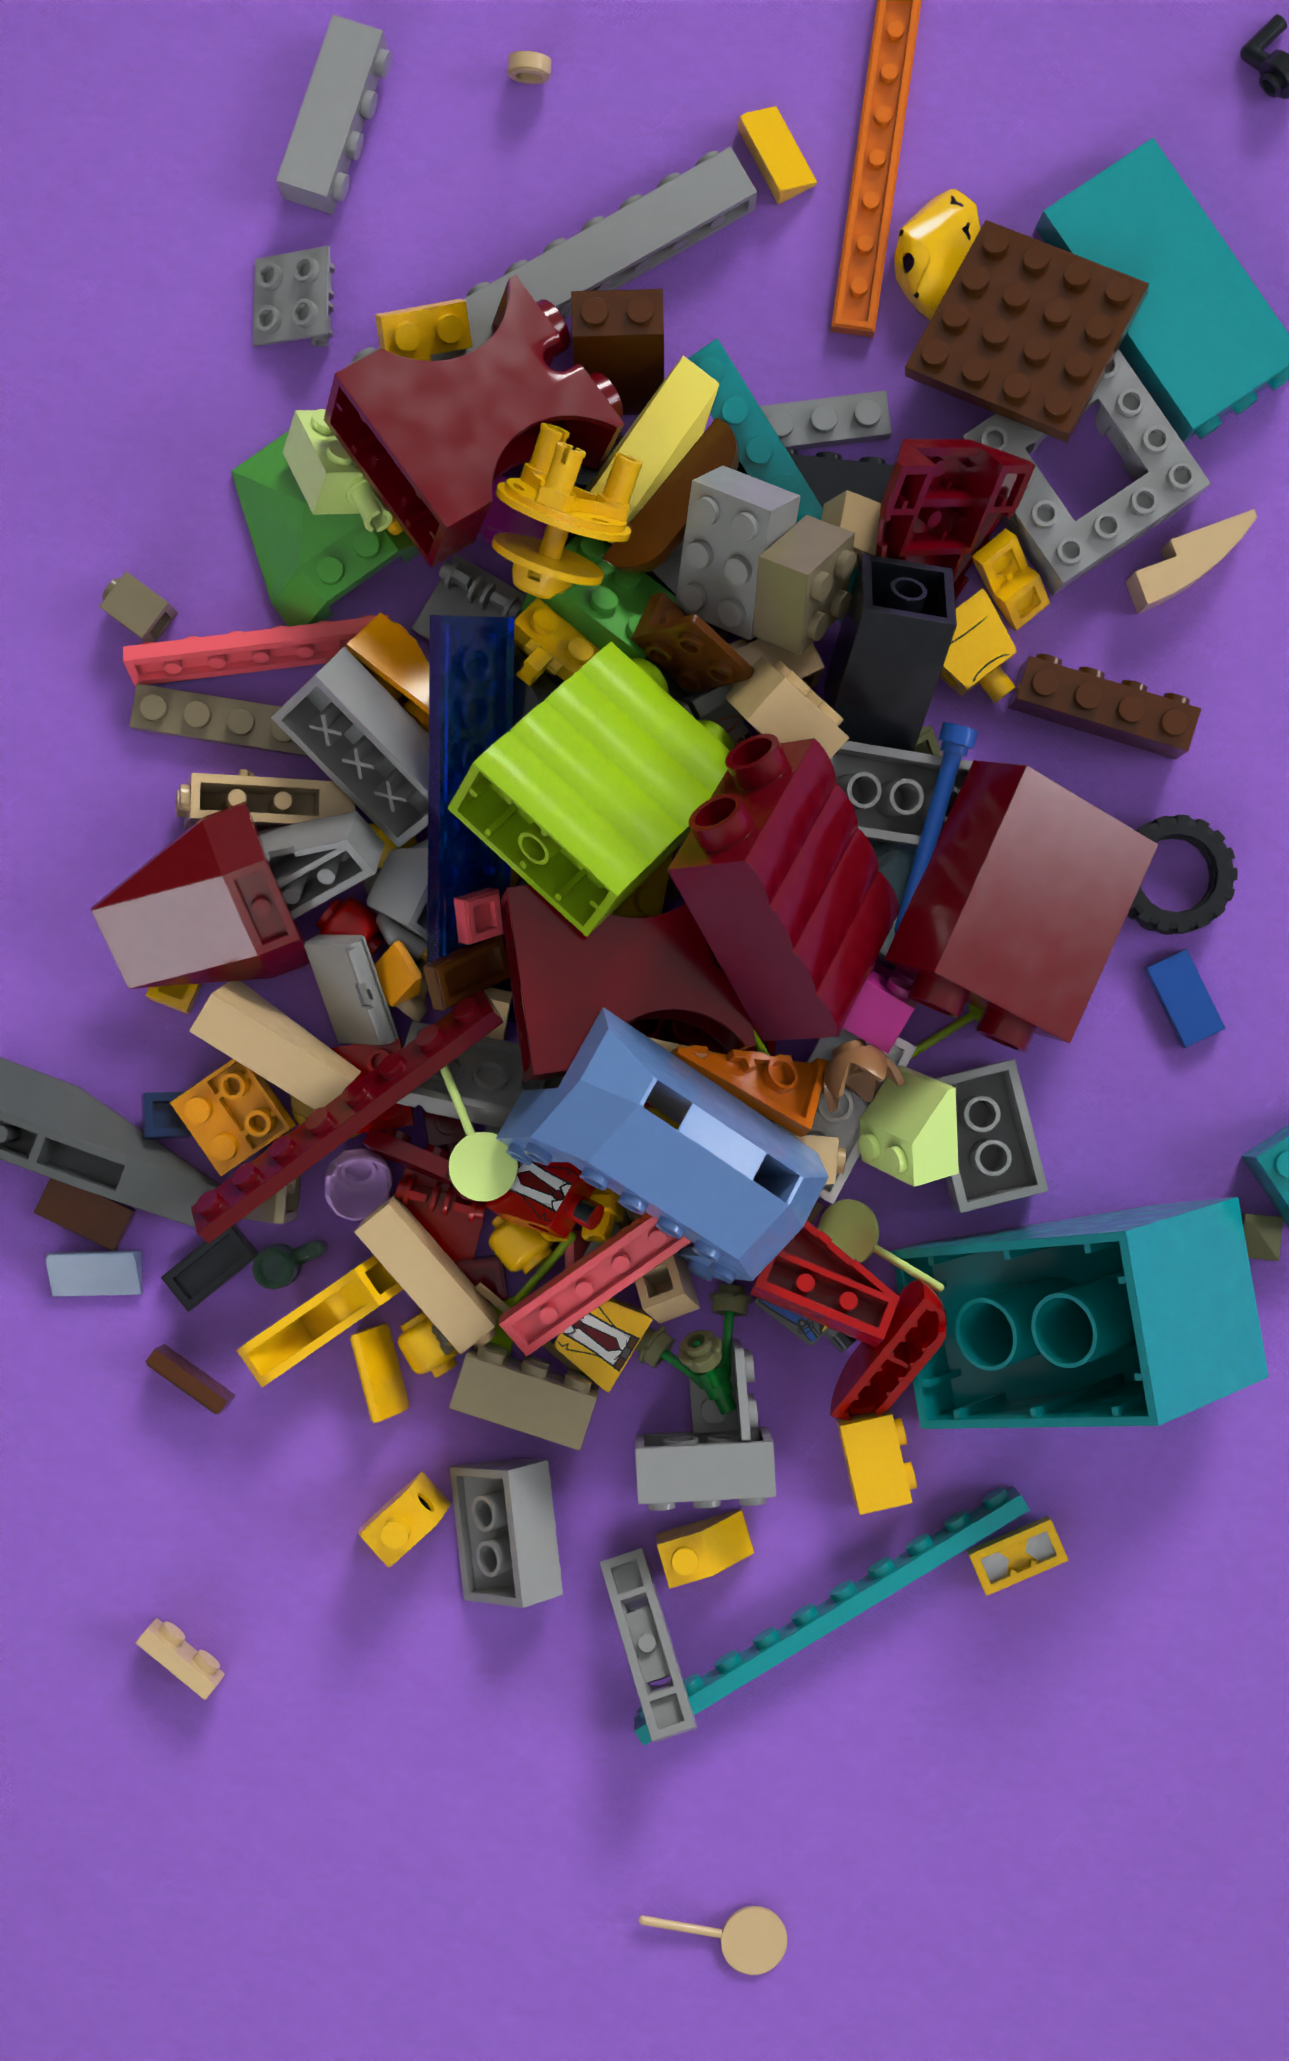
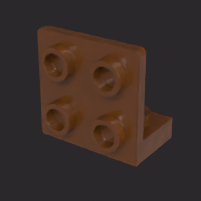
M664 592L651 595L631 639L645 651L650 660L664 668L681 688L692 694L752 678L755 671L754 668L698 615L692 614L688 616Z

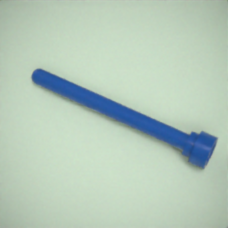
M943 722L938 741L942 742L940 751H943L944 754L896 920L895 934L936 847L961 758L967 757L968 750H973L979 732L975 729L949 722Z

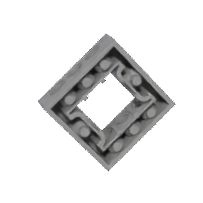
M1119 349L1085 411L1098 402L1101 404L1094 416L1095 426L1101 436L1107 435L1124 460L1123 468L1132 478L1137 480L1075 521L1036 465L1018 508L1010 519L1006 516H1003L1001 519L1006 528L1017 536L1022 551L1052 595H1055L1195 501L1211 484ZM994 414L964 434L961 439L976 441L1029 460L1035 464L1029 454L1035 451L1042 440L1049 435L1001 415Z

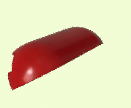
M920 1280L909 1283L898 1295L900 1299L884 1340L877 1347L861 1342L852 1353L835 1386L830 1416L842 1420H851V1415L867 1414L874 1411L877 1416L883 1414L895 1403L943 1344L947 1325L945 1309L938 1295L927 1284Z

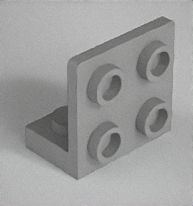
M739 1338L732 1339L731 1377L729 1379L734 1388L731 1394L737 1408L721 1415L715 1401H710L705 1390L700 1389L689 1378L693 1434L738 1430L741 1441H750V1428H758L757 1403L754 1400L753 1394H747V1383L755 1382L753 1355L750 1354V1349L743 1348Z

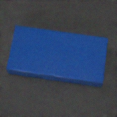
M1187 949L1181 950L1144 968L1182 1048H1187L1226 1029Z

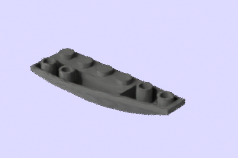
M0 1057L1 1160L111 1200L195 1227L191 1207L196 1204L205 1192L220 1186L218 1182L156 1139L143 1140V1130L81 1087Z

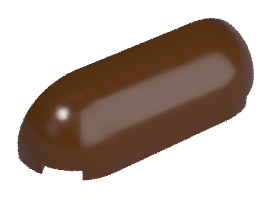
M716 417L628 525L631 529L629 540L626 542H614L602 557L605 562L624 572L644 573L652 571L668 561L684 542L692 480L721 466H726L736 471L738 469L739 446L732 429L727 423Z

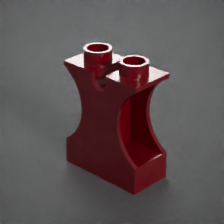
M516 275L508 279L491 325V337L474 351L453 359L424 361L402 357L381 348L336 372L334 375L323 420L431 568L476 541L493 501L492 483L509 469L531 460L541 423L555 425L567 430L570 435L566 443L572 445L573 450L576 448L584 450L586 455L581 465L593 470L602 467L625 424L622 421L623 407L619 394L613 384L603 374L593 372L589 375L580 364H576L565 371H555L550 368L553 358L569 347L570 336L567 325L559 310L550 301L541 299L535 302Z
M531 885L506 888L500 904L524 1082L564 1077L603 1007L629 1025L655 1019L673 1020L691 1025L711 1036L727 1053L732 1049L746 1050L756 1045L755 1027L723 969L715 963L713 951L686 903L670 912L652 917L630 918L610 914L586 937Z

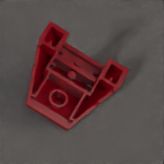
M903 439L887 480L881 502L876 556L952 568L956 600L969 581V578L964 574L973 562L971 556L991 541L988 538L1003 516L1009 519L1012 517L1020 504L1036 465L1029 460L970 439Z

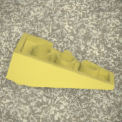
M682 355L585 490L595 494L604 491L616 453L626 454L640 460L643 464L629 502L631 507L626 518V525L628 526L704 433L719 388V382Z

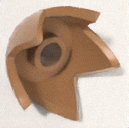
M862 1039L845 1042L831 1051L833 1058L826 1064L823 1082L824 1097L830 1113L838 1109L839 1097L843 1096L845 1086L870 1104L877 1094L879 1082L883 1081L886 1076L897 1086L906 1085L898 1067L889 1056L875 1046H867L866 1041Z

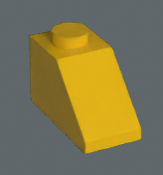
M742 1509L656 1534L657 1548L669 1589L714 1576L754 1554Z

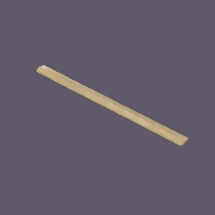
M481 1282L474 1287L503 1313L511 1308ZM551 1341L543 1345L545 1349L569 1369L581 1371L560 1353Z

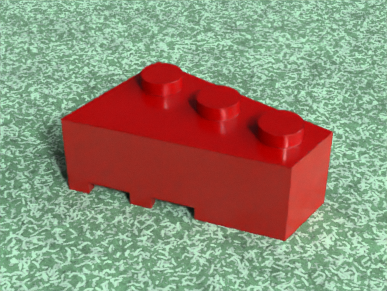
M806 1221L798 1234L756 1277L750 1292L752 1296L874 1347H877L884 1340L900 1299L896 1293L856 1259L850 1258L836 1246L827 1234L822 1230L820 1232L808 1221Z

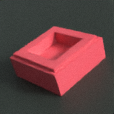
M485 888L454 898L458 943L470 945L504 934L499 889Z

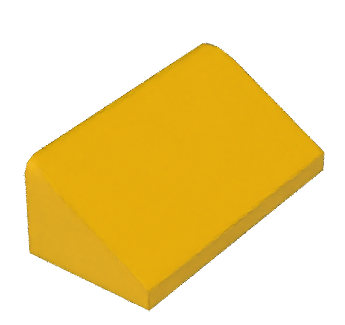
M777 106L746 112L739 116L738 131L778 205L817 185L812 171Z
M380 1324L357 1330L351 1335L350 1341L370 1419L373 1423H376L409 1408V1401L389 1325Z

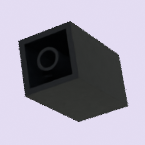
M862 553L851 590L852 599L850 607L843 617L825 679L824 701L844 719L838 727L849 737L847 741L914 752L957 626L953 569Z

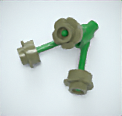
M721 1284L718 1287V1292L709 1294V1299L713 1300L712 1312L724 1315L722 1342L719 1337H715L712 1331H693L680 1343L679 1351L681 1353L678 1358L670 1352L675 1339L666 1333L667 1328L662 1326L656 1331L651 1327L647 1329L635 1350L640 1352L638 1361L641 1364L646 1362L655 1369L665 1360L689 1377L700 1389L705 1390L710 1401H715L721 1415L737 1408L731 1394L734 1388L729 1379L731 1377L730 1358L734 1316H747L748 1304L752 1303L751 1297L745 1295V1287L731 1284Z

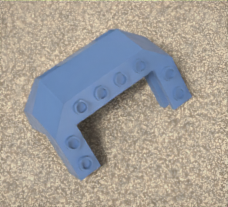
M604 1007L601 1009L559 1087L522 1091L496 1137L497 1140L508 1146L506 1153L525 1165H531L532 1162H538L547 1166L550 1162L571 1163L582 1171L580 1178L586 1183L600 1190H606L608 1187L620 1195L618 1202L625 1208L640 1215L646 1212L656 1218L658 1221L655 1226L662 1232L677 1239H681L684 1236L693 1242V1248L683 1247L676 1255L690 1263L687 1268L690 1272L707 1281H712L713 1277L727 1283H733L734 1279L753 1281L804 1227L829 1178L816 1151ZM645 1102L680 1124L678 1130L643 1107Z

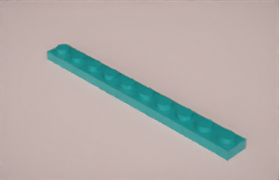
M1013 1486L1007 1490L1005 1487H999L982 1498L983 1505L970 1513L962 1510L950 1516L943 1523L945 1528L931 1537L928 1533L914 1538L905 1546L907 1551L895 1559L891 1560L890 1557H885L878 1560L867 1569L868 1575L853 1583L852 1580H847L837 1585L829 1592L831 1598L815 1607L813 1603L801 1607L792 1614V1621L778 1630L775 1627H770L762 1631L752 1640L754 1645L741 1653H738L737 1650L726 1653L714 1663L715 1669L702 1677L696 1673L685 1678L684 1684L693 1714L696 1715L1028 1512L1030 1509L1022 1495ZM641 1706L637 1711L639 1715L634 1717V1732L642 1745L645 1746L652 1741Z

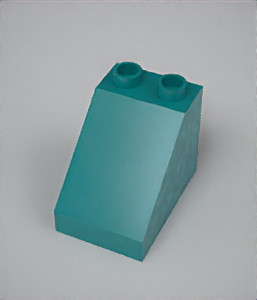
M1238 1197L1156 1204L926 1241L891 1251L895 1256L944 1285L942 1292H937L934 1289L933 1291L938 1295L945 1309L947 1320L946 1337L940 1348L913 1380L921 1429L1160 1426L1269 1377ZM894 1266L899 1295L909 1283L918 1279Z

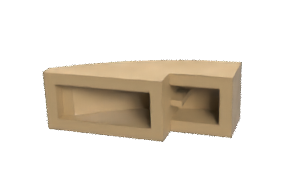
M1255 509L1171 539L1160 550L1164 561L1135 571L1126 581V585L1137 614L1163 604L1183 592L1218 564L1243 538L1257 519Z

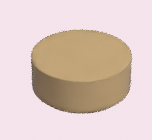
M516 51L508 55L507 74L511 79L520 83L542 84L551 78L552 60L542 53Z

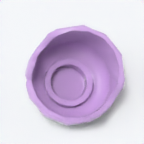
M363 1148L343 1151L329 1164L326 1171L325 1197L327 1203L335 1214L351 1221L364 1220L389 1199L393 1184L391 1167L388 1166L387 1160L379 1153L377 1154Z

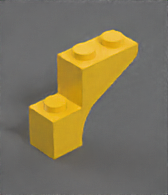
M373 1255L236 1351L260 1386L264 1387L401 1292L403 1288Z

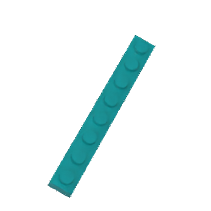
M716 338L687 358L719 382V388L710 415L713 420L717 417L727 423L732 429L739 446V462L747 475L800 495L796 523L805 515L821 520L822 506L719 339ZM858 566L854 568L850 575L849 593H851ZM843 618L838 619L840 624H842Z

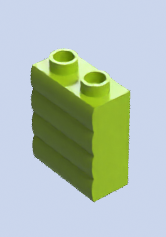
M610 642L473 762L447 809L579 931L588 937L685 841L691 831L688 824L691 814L701 804L711 798L727 771L725 759L735 745L729 734L720 725L709 720L697 721L668 694V685L663 674L655 665L642 658L630 659L613 642Z

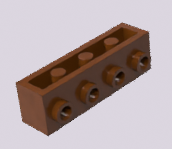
M1037 654L1036 657L1029 656L1020 666L1015 682L1016 688L1012 691L1009 701V709L1172 759H1177L1189 751L1201 708L1189 705L1190 699L1174 693H1164L1163 696L1146 692L1148 688L1146 685L1132 680H1122L1121 684L1104 679L1105 674L1102 671L1090 667H1079L1078 670L1062 666L1061 659L1048 654Z

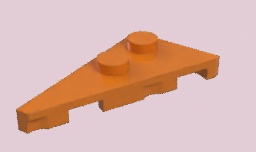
M679 1045L671 1051L673 1055L749 1107L794 1134L802 1137L811 1130L823 1087L827 1060L816 1058L811 1063L792 1061L791 1055L778 1054L777 1056H769L764 1052L732 1049L728 1054L708 1052L707 1046L698 1045L690 1047Z

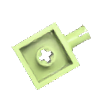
M295 410L283 454L312 514H360L363 524L369 532H373L374 526L377 532L385 530L391 524L393 516L323 420L326 410Z

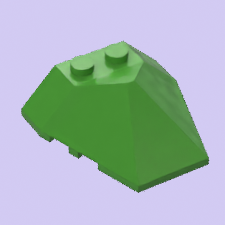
M288 430L233 469L231 473L270 601L287 626H297L327 620L333 615L329 606L396 558L400 557L404 564L419 555L420 552L404 530L399 535L394 536L386 529L377 532L374 526L373 532H369L366 530L360 514L313 515L283 454L289 433Z

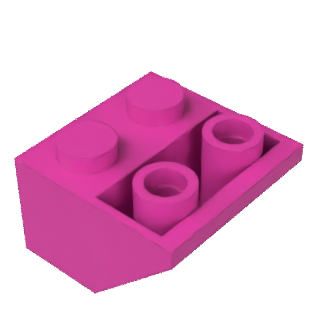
M878 955L843 1029L888 1054L917 1005L916 1001L908 997L916 976L897 966L892 969L878 961L880 958Z

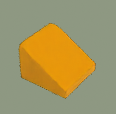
M398 940L375 963L384 996L390 1007H395L419 995L423 976L404 943Z

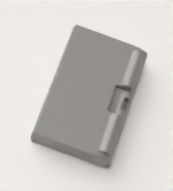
M317 935L305 942L304 948L338 1043L386 1045L398 1039L399 1035L365 937L363 935Z

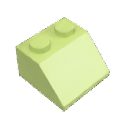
M903 1065L897 1066L906 1085L897 1086L887 1077L859 1119L860 1137L858 1148L862 1161L913 1187L959 1174L956 1088Z

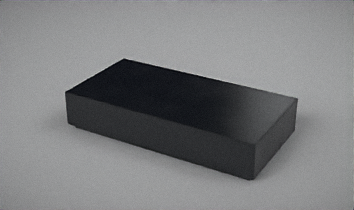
M234 1224L209 1244L206 1241L165 1273L161 1279L185 1309L190 1312L260 1256V1254L239 1227Z

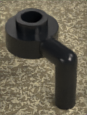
M1278 14L1241 48L1240 57L1259 71V83L1266 94L1273 98L1287 99L1289 98V54L1282 50H1275L1271 54L1264 51L1287 29L1285 19Z

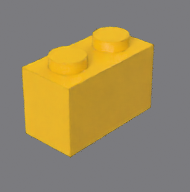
M889 1409L879 1416L874 1411L867 1414L853 1415L851 1420L836 1419L853 1498L859 1514L862 1515L913 1503L910 1490L916 1489L917 1483L912 1463H904L900 1446L907 1444L902 1419H894Z

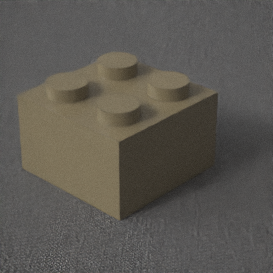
M805 515L759 556L752 636L800 655L815 640L819 641L826 630L837 619H842L846 615L852 599L851 593L848 592L849 579L856 564V554L853 552L855 532Z

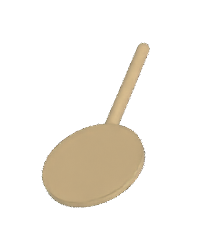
M747 1906L739 1909L728 1918L723 1929L644 1915L638 1918L639 1924L720 1938L721 1949L726 1961L732 1968L747 1975L763 1974L773 1969L782 1960L787 1948V1932L782 1920L772 1910L762 1906Z

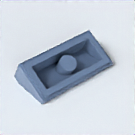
M142 1250L69 1251L46 1254V1266L52 1297L143 1294Z

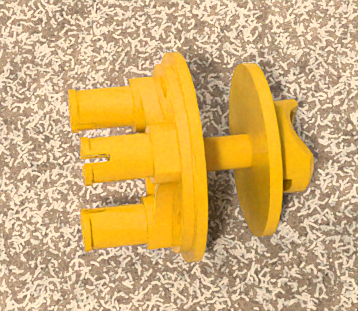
M541 423L540 432L530 463L524 464L520 478H509L506 482L499 483L495 491L496 496L511 508L547 524L543 539L540 540L514 533H497L493 537L491 546L501 556L514 562L512 577L513 584L517 588L538 598L551 599L557 594H563L573 584L595 586L602 583L604 571L598 565L564 548L568 534L571 532L584 537L609 542L628 541L631 534V529L626 525V518L631 507L629 502L643 463L632 456L616 453L603 492L595 494L574 485L586 452L580 448L573 450V446L566 443L570 435L567 430L546 423Z

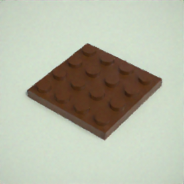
M985 220L905 365V376L1068 443L1146 298L1149 283Z

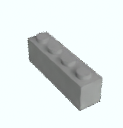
M334 14L332 15L276 179L283 199L332 215L338 200L344 201L350 182V177L347 174L352 159L358 160L362 151L364 135L361 131L365 119H372L376 110L378 94L375 90L379 78H386L391 64L392 54L387 48L383 30Z

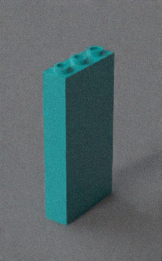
M1151 138L1043 210L1035 229L1045 243L1149 283L1148 294L1118 349L1183 443L1195 434L1201 440L1214 432L1223 424L1220 418L1231 410L1236 415L1247 410L1259 400L1256 394L1268 385L1274 391L1289 381V333L1154 138Z

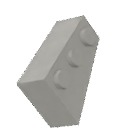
M357 811L258 831L263 841L265 855L293 919L375 874L384 847V842Z

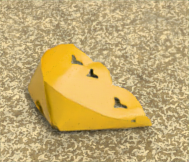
M949 189L937 195L908 220L899 231L894 254L897 283L915 309L929 320L934 315L981 229L976 204L956 189ZM951 196L955 198L956 202L961 203L963 207L956 204H950ZM967 222L969 223L968 232L970 240H968L967 235L962 230ZM910 253L914 258V265L906 273L903 258L905 254ZM919 293V297L916 298L914 294Z

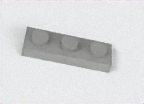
M886 390L760 406L783 445L795 450L890 439L892 435Z

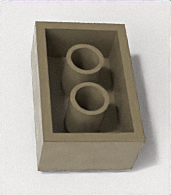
M492 1342L479 1346L478 1350H475L473 1346L470 1348L465 1356L449 1405L450 1409L563 1446L581 1450L599 1390L598 1385L591 1383L592 1379L584 1372L574 1369H567L566 1374L550 1370V1362L535 1356H525L524 1360L506 1356L507 1348Z

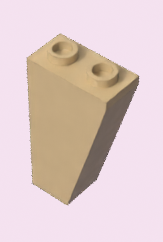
M191 773L187 782L180 784V790H177L176 817H184V829H189L205 816L242 802H246L257 830H267L355 811V803L333 781Z

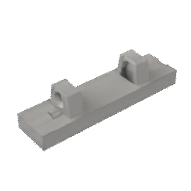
M640 1548L599 1562L651 1741L656 1743L697 1729V1723L645 1551ZM671 1677L670 1681L665 1684L649 1685V1683Z

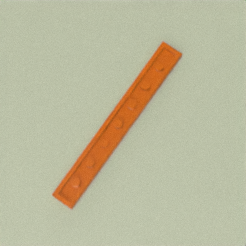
M877 0L830 332L872 338L875 334L922 0Z

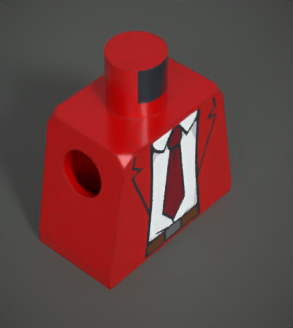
M518 1161V1173L511 1189L500 1198L488 1201L485 1206L507 1222L561 1239H565L569 1235L575 1223L589 1230L595 1229L604 1215V1206L590 1199L595 1187L580 1178L582 1171L569 1162H550L547 1166L538 1162L525 1165Z

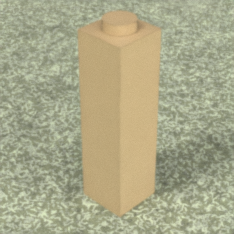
M395 1194L361 1221L354 1233L460 1355L471 1346L478 1350L479 1346H484L495 1336L496 1331L493 1328L496 1326L499 1317L498 1312L482 1294L474 1289L475 1286L401 1200L395 1197Z

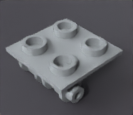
M329 246L255 259L253 346L311 338V344L314 346H328V339L333 337L331 317L328 313L334 311V305L329 300L334 298L332 274L335 272V265L331 263Z
M457 554L451 562L447 560L439 572L441 580L411 630L466 662L509 637L510 634L507 631L512 622L524 611L521 608L527 595Z

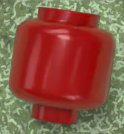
M349 897L343 902L336 898L315 925L320 929L318 935H363L371 956L384 941V939L377 935L380 931L376 924L377 914L354 897Z

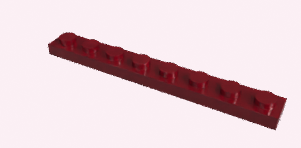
M480 989L471 997L462 999L450 1013L438 1022L423 1028L413 1041L398 1052L386 1056L377 1068L361 1080L350 1083L341 1095L325 1107L314 1110L305 1122L289 1134L278 1137L269 1149L252 1162L241 1165L232 1177L216 1189L205 1192L196 1204L191 1207L197 1233L208 1244L504 1023L493 1001L483 989Z

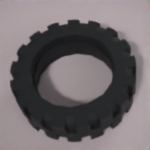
M1179 814L1176 816H1162L1139 827L1136 830L1137 832L1156 843L1173 838L1187 841L1198 848L1207 862L1210 878L1207 892L1202 900L1189 910L1180 912L1162 910L1151 903L1140 885L1127 916L1131 920L1135 919L1140 923L1139 926L1149 931L1154 930L1163 935L1188 933L1205 927L1213 919L1218 918L1225 911L1227 902L1231 901L1234 896L1233 882L1238 877L1237 868H1233L1232 859H1235L1232 848H1227L1223 842L1226 839L1219 830L1213 831L1208 827L1210 824L1205 820H1194L1189 815Z

